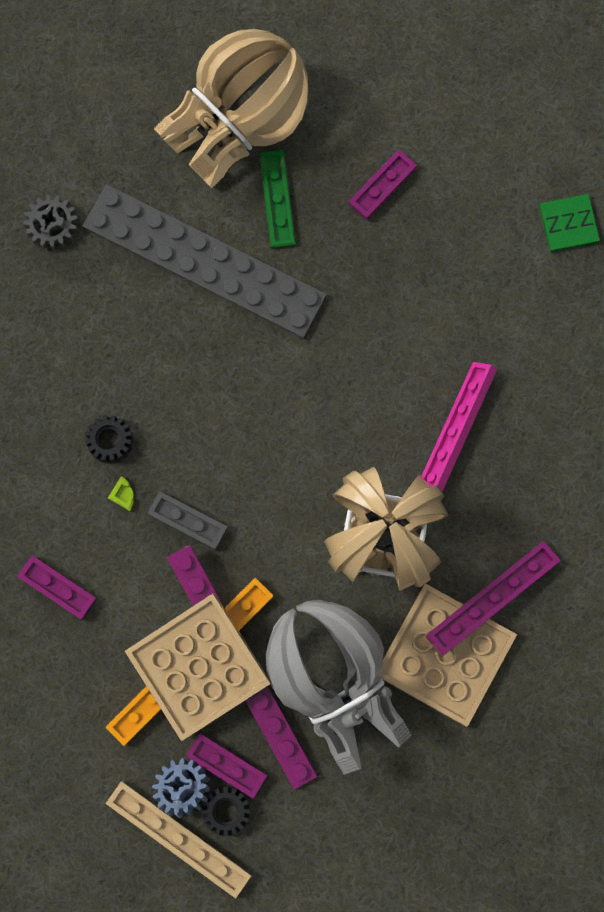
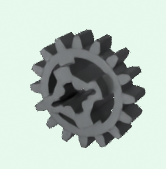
M46 195V201H42L38 197V204L36 206L31 203L29 204L31 212H24V216L28 220L24 221L23 225L28 229L26 231L28 238L32 237V242L35 245L40 242L42 249H45L50 244L52 250H55L58 243L65 247L64 240L72 241L73 238L70 233L78 231L77 227L73 225L79 223L77 216H73L76 213L74 207L69 208L70 204L67 199L61 203V198L58 195L54 200H51L50 196ZM60 211L66 214L67 221L60 217ZM35 224L41 227V234L36 231Z

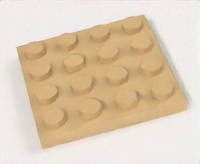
M425 583L383 659L381 679L461 725L468 727L517 634L489 619L442 657L425 636L463 606V604Z
M215 593L125 650V653L181 741L271 684L268 676Z

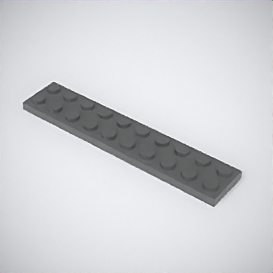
M107 184L82 225L83 229L302 339L305 338L327 297L326 293Z

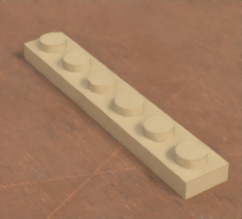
M123 781L120 782L105 803L234 898L239 895L252 876Z

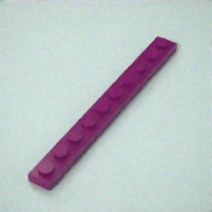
M190 545L166 557L193 606L215 593L222 604ZM266 686L246 699L245 702L293 789L295 790L316 778L317 775L269 687Z

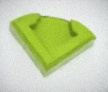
M120 477L108 499L131 512L134 504V493L125 478Z

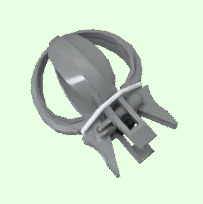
M323 600L306 601L296 606L297 611L310 614L318 619L330 632L344 656L348 669L347 679L343 683L344 691L339 694L334 690L325 691L318 688L311 681L297 644L295 634V616L297 612L293 608L283 614L273 627L266 651L267 674L272 688L284 706L309 716L311 723L314 724V732L316 735L326 739L330 753H332L333 758L345 775L361 769L354 728L365 723L367 720L397 747H400L412 735L408 731L409 729L404 720L399 716L391 703V690L383 686L384 681L381 679V674L383 671L384 647L378 633L367 620L348 607Z

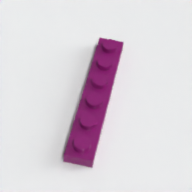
M543 541L431 630L425 637L443 657L555 567L561 560Z

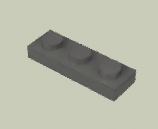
M160 491L147 513L156 520L214 550L218 548L228 529V526Z

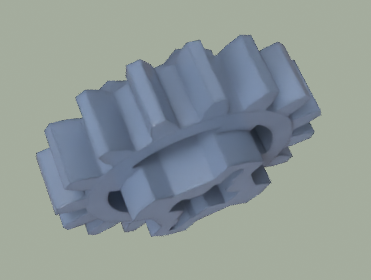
M181 758L179 764L172 760L169 769L165 766L162 767L164 772L162 776H155L159 780V784L152 785V788L158 792L153 795V799L159 802L157 806L162 811L165 810V813L171 817L175 814L178 818H182L184 812L192 816V809L196 808L200 811V801L207 802L208 800L204 796V792L211 790L205 784L210 778L204 774L205 770L193 760H190L188 763L184 758ZM190 773L195 776L196 781L192 780ZM167 795L171 796L173 803L169 802Z

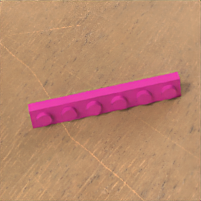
M477 362L472 363L421 477L430 487L437 485L441 492L443 491L497 369L494 366Z

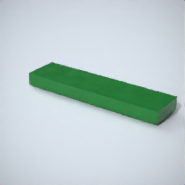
M284 150L261 152L259 157L271 249L296 246Z

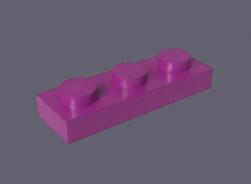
M398 149L348 201V205L367 221L416 170L417 165Z
M33 555L17 576L81 620L84 619L97 598Z
M201 733L186 755L189 759L253 799L267 777L266 774Z

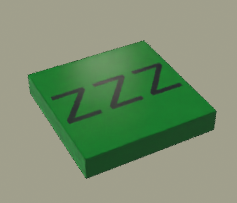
M589 194L539 204L550 253L599 243L600 239Z

